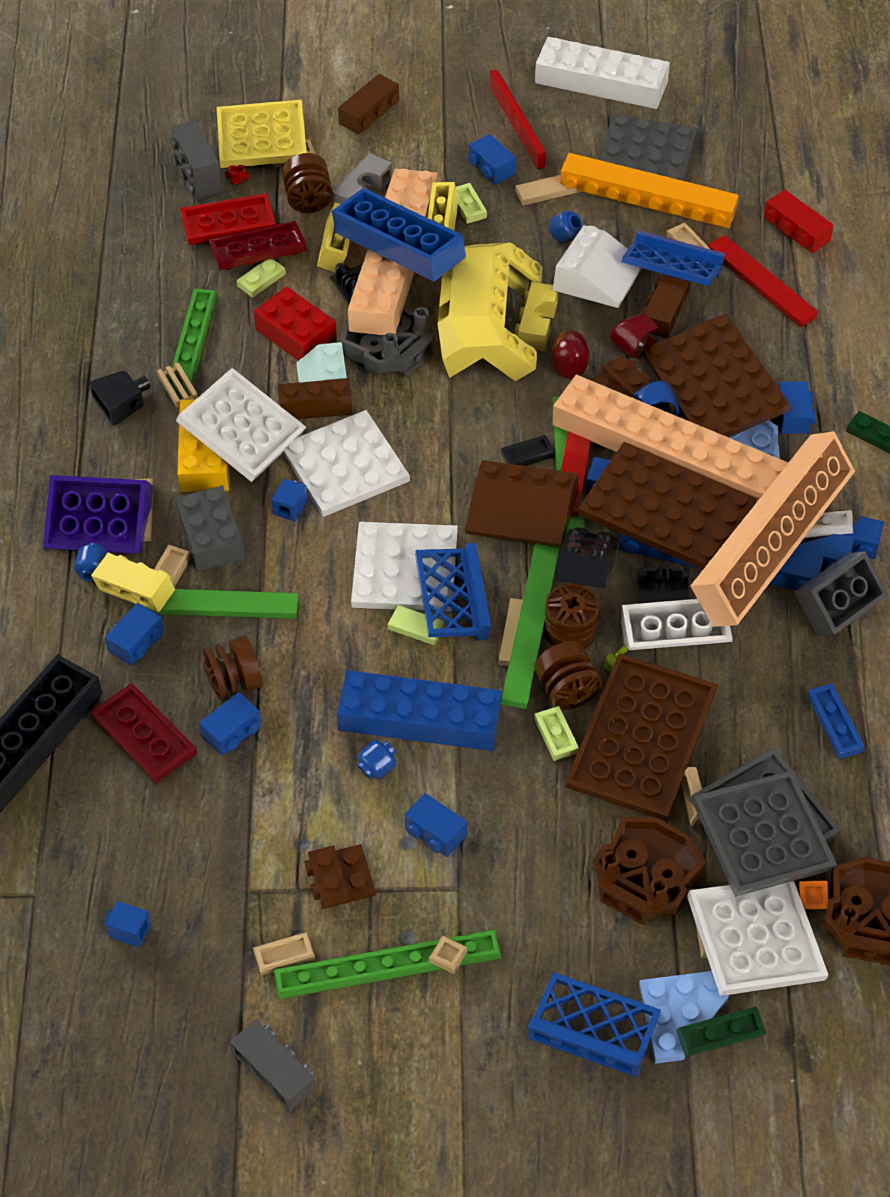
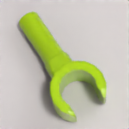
M625 644L617 653L607 655L604 667L610 673L618 653L625 654L628 650Z

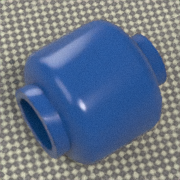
M566 210L553 216L549 223L552 237L560 243H566L575 239L582 228L580 216L571 210Z
M90 543L78 550L74 569L83 580L94 581L91 575L108 552L99 544Z
M373 740L358 754L359 763H357V766L370 780L373 778L380 780L396 766L397 762L393 755L397 752L387 741L382 744L377 740Z

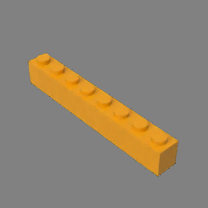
M568 153L561 169L560 184H564L569 189L576 187L577 191L729 229L737 209L738 194L573 153Z

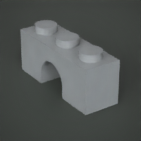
M369 153L364 160L359 162L352 173H349L346 179L334 189V203L342 204L362 188H372L381 192L391 181L392 163Z

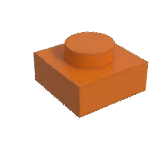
M799 881V896L805 910H826L828 903L827 881Z

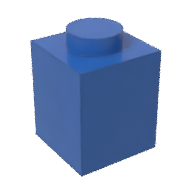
M284 478L271 499L273 515L296 522L308 501L307 486L298 481Z
M117 901L113 910L110 909L104 922L110 938L138 948L151 926L148 911Z

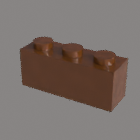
M378 74L338 107L339 124L359 135L362 131L369 128L375 120L382 117L388 109L398 103L400 98L399 84Z
M663 274L662 277L658 276L655 283V292L649 294L648 306L641 311V314H647L658 326L657 330L651 331L649 334L666 339L669 337L690 293L691 281Z
M349 378L278 384L279 405L296 419L352 415Z

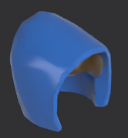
M664 380L651 382L633 395V398L678 416L680 410L671 385Z

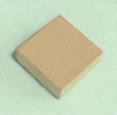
M442 935L429 957V963L455 974L467 953V947Z

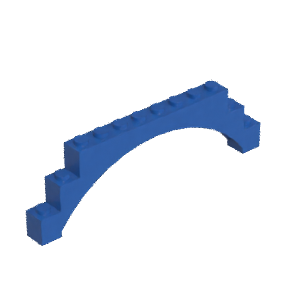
M594 457L587 477V495L610 460ZM860 516L859 521L853 524V533L832 534L810 542L800 543L769 584L775 587L797 590L847 553L866 551L869 558L876 559L884 521ZM621 534L619 550L648 556L653 559L675 562L679 565L696 567L626 535Z

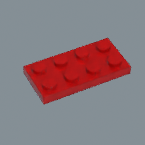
M267 193L180 208L188 245L209 242V239L276 225Z

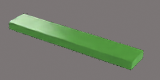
M193 290L172 368H174V364L179 362L192 385L217 298V293L213 290ZM175 374L189 397L190 394L184 386L183 382L181 381L180 377L178 376V374ZM169 376L168 381L171 384L173 390L175 391L178 398H182L175 384ZM165 389V395H166V397H170L169 394H168V392H167L166 389Z
M175 589L159 613L151 611L156 614L297 619L299 594Z

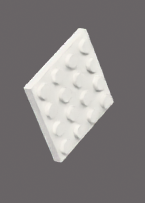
M233 368L181 412L176 419V422L251 482L306 429V426Z
M367 410L297 437L282 452L300 482L307 486V493L322 517L410 481L409 473Z
M359 522L351 607L396 610L399 605L411 610L424 611L415 551L457 549L458 526ZM449 557L446 561L455 567L456 557ZM422 558L423 563L430 568L437 563L432 558ZM442 565L436 570L444 578L451 573ZM432 576L426 580V583L434 589L440 584ZM455 576L450 580L453 584ZM446 586L439 591L448 599L454 593ZM436 597L429 601L438 610L444 605ZM447 607L443 612H452V609Z
M794 881L738 897L734 896L730 885L689 891L687 898L720 996L825 981L827 979V969Z

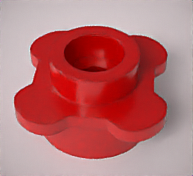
M235 165L229 166L228 171L224 174L226 178L231 180L232 184H239L244 179L250 178V173L246 172L244 165H238L237 167Z

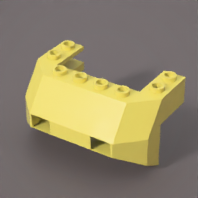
M511 242L465 246L466 258L442 275L438 331L445 368L449 378L481 358H484L511 379L517 381L536 370L537 351L504 328L507 288L509 286L521 296L524 295L525 291H528L529 279L533 282L542 283V266Z

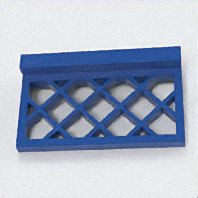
M639 230L636 233L635 241L623 255L622 263L710 286L714 278L719 277L721 274L725 253Z
M466 543L465 548L416 550L415 559L428 637L476 636L477 641L487 640L491 622L476 543ZM449 557H460L461 563L454 567L446 560ZM422 558H432L437 563L430 568L423 563ZM441 565L451 572L446 578L436 572ZM455 575L464 581L460 588L450 582ZM430 576L440 582L435 589L426 583ZM444 586L454 592L449 599L439 592ZM458 596L468 602L464 609L453 602ZM433 597L444 603L439 610L429 603ZM447 607L458 613L453 620L442 613ZM464 617L471 622L472 627L463 628L457 622ZM439 618L448 625L445 628L434 629L433 622Z
M553 972L536 1014L531 1018L528 1025V1035L530 1040L637 1078L641 1070L642 1060L660 1017L661 1009ZM556 983L568 986L571 994L557 999L553 992ZM591 994L596 997L598 1003L583 1008L578 997ZM574 999L580 1011L565 1016L560 1005ZM613 1003L620 1004L625 1013L611 1018L606 1006ZM554 1007L557 1008L561 1017L553 1022L541 1019L544 1011ZM601 1009L606 1020L592 1026L587 1014ZM641 1012L652 1016L649 1024L639 1028L633 1018L634 1015ZM583 1016L588 1028L579 1032L572 1030L568 1022ZM628 1018L634 1030L619 1035L614 1024ZM610 1026L615 1038L608 1041L600 1040L595 1031ZM637 1035L641 1043L638 1053L626 1049L623 1041Z

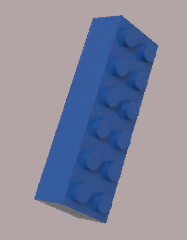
M362 188L332 210L337 234L432 281H436L466 258L462 234L368 189Z
M346 670L337 710L338 731L494 751L501 712L502 690Z

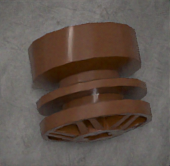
M302 153L288 159L283 166L282 177L289 205L295 211L301 213H314L327 207L332 201L333 190L326 161L321 156L313 153Z
M568 583L554 588L547 596L544 632L546 639L552 646L562 642L576 641L581 643L585 649L596 639L600 604L597 596L591 589L584 585Z
M246 635L229 640V653H226L220 644H216L217 657H215L210 647L203 649L206 676L211 688H213L220 701L227 699L226 686L231 696L237 694L236 683L240 682L246 692L263 686L258 661Z
M567 641L554 645L539 656L534 665V671L541 684L546 688L545 691L550 697L552 705L554 707L559 706L561 710L573 709L585 704L598 694L602 687L600 676L595 667L590 663L591 660L587 652L579 642Z

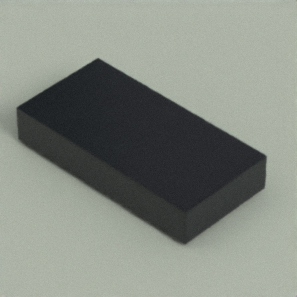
M546 435L501 448V454L508 464L528 466L555 457V451Z

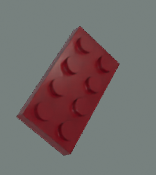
M296 221L209 239L210 249L219 270H230L241 265H252L259 261L277 259L286 255H297L300 252L307 251L306 242Z
M132 682L90 712L91 718L155 784L197 754V748Z

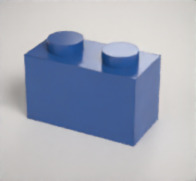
M491 134L469 144L468 160L470 164L481 171L483 176L494 185L516 174V157Z
M808 381L779 382L778 388L791 407V411L779 416L781 434L810 433L811 425L816 423V410L811 408V405H813V391H809Z
M137 603L105 636L108 652L132 666L137 659H141L145 655L147 649L154 642H157L162 637L164 629L161 616Z
M240 692L199 722L201 737L221 756L228 751L234 750L240 741L248 735H253L262 725L260 711Z
M426 793L404 815L405 829L409 835L416 839L420 838L427 843L433 852L441 853L447 858L468 835V822Z

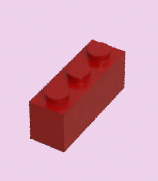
M784 189L766 201L764 218L811 253H814L831 241L834 224Z

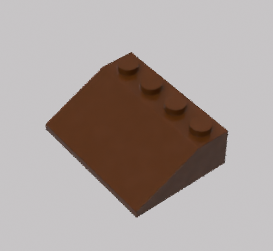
M482 460L475 479L465 533L561 547L579 490L577 473Z

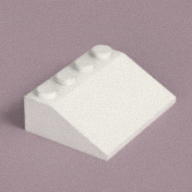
M583 225L556 265L553 290L618 308L642 268L622 263V257L628 249L606 231L600 230L595 226Z

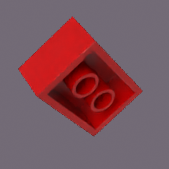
M287 286L254 310L255 329L298 361L317 345L329 344L337 340L336 320Z

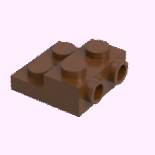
M622 356L604 365L603 373L590 379L595 383L632 398L638 390L651 383V379L646 373L640 374L637 371L633 360H626Z
M361 844L336 850L333 845L308 852L309 860L304 861L308 877L313 876L315 883L311 884L314 900H320L322 909L376 896Z

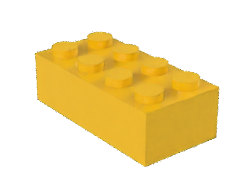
M196 399L180 400V413ZM179 424L178 480L180 492H199L222 485L225 491H229L230 464Z

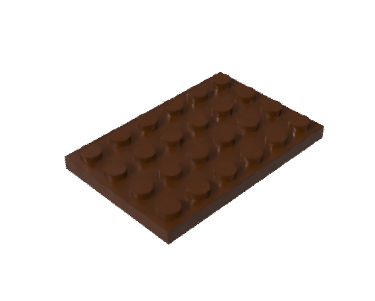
M726 313L642 350L644 358L660 381L664 380L671 385L680 413L684 419L729 438L791 411L790 403Z
M623 442L579 506L578 515L704 569L754 507L757 498Z
M618 653L566 780V788L668 821L681 787L685 770L689 766L717 692L718 684Z

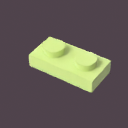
M467 183L457 186L456 190L459 198L457 209L466 224L487 218V211L472 185Z
M274 259L265 260L237 280V286L253 298L286 275L285 268Z
M559 706L535 713L534 720L554 761L578 753L579 747Z

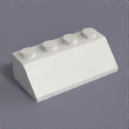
M698 599L622 605L620 623L623 641L629 650L732 642L733 640L730 626L713 627Z

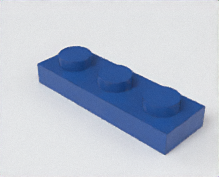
M833 683L808 690L807 697L838 758L842 759L864 752L865 746Z

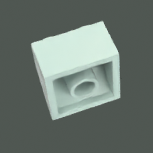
M342 342L319 344L296 363L299 382L347 378Z

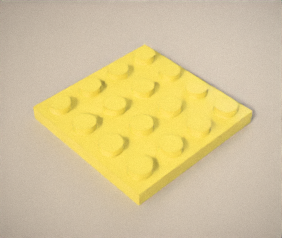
M302 100L217 107L221 168H229L232 165L237 167L238 165L256 166L286 163L288 159L295 155L307 153Z

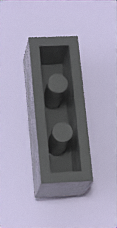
M256 1019L230 1041L232 1053L291 1112L316 1090V1074L307 1063L301 1064L295 1058L296 1054L288 1044L282 1045L276 1039L277 1035L269 1025L263 1026Z

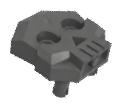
M404 305L396 334L386 333L385 335L349 332L347 319L340 339L343 353L351 360L364 364L366 370L377 376L384 372L398 371L404 377H407L419 365H422L425 360L434 355L432 319L429 318L428 309L424 307H419L417 311L414 310L412 312Z

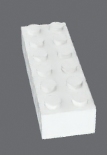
M547 37L536 62L535 83L657 109L668 83L670 62Z

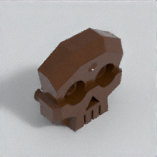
M622 817L611 844H604L592 863V870H594L599 884L600 902L609 907L612 906L613 909L620 913L623 912L625 916L632 917L634 921L644 925L646 920L657 916H676L687 900L688 890L697 882L706 867V861L690 835L657 817ZM632 854L635 858H628L627 855ZM669 874L671 878H665L663 875Z
M863 857L833 867L831 873V899H828L823 928L827 929L836 938L843 950L844 957L858 958V960L863 961L870 960L869 962H880L883 965L890 966V862ZM852 901H858L860 905H855Z

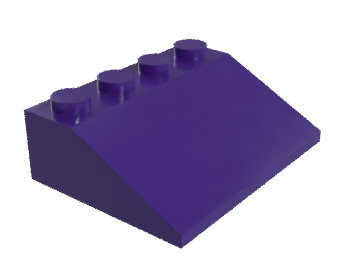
M50 475L43 548L78 551L82 546L96 543L103 546L110 553L141 554L147 521L151 511L153 485L147 480Z

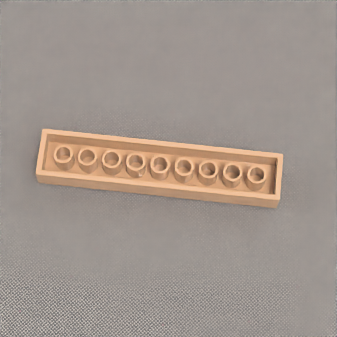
M394 169L385 198L427 218L432 183L438 182V173ZM368 249L348 307L349 332L385 335L386 333L396 334L415 272Z
M575 375L553 405L554 426L589 439L615 452L618 451L623 442L629 443L757 498L756 503L788 464V462L579 375Z
M834 431L809 436L691 584L693 592L713 627L739 624L855 472Z

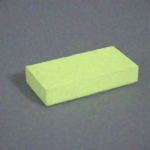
M399 605L388 623L389 630L435 645L439 638L428 637L425 614ZM436 619L433 622L434 629L444 628L445 622L440 619Z

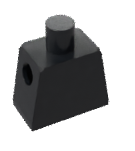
M120 371L89 382L92 398L113 426L142 408L144 405L142 392L151 388L145 376L133 381L126 371Z

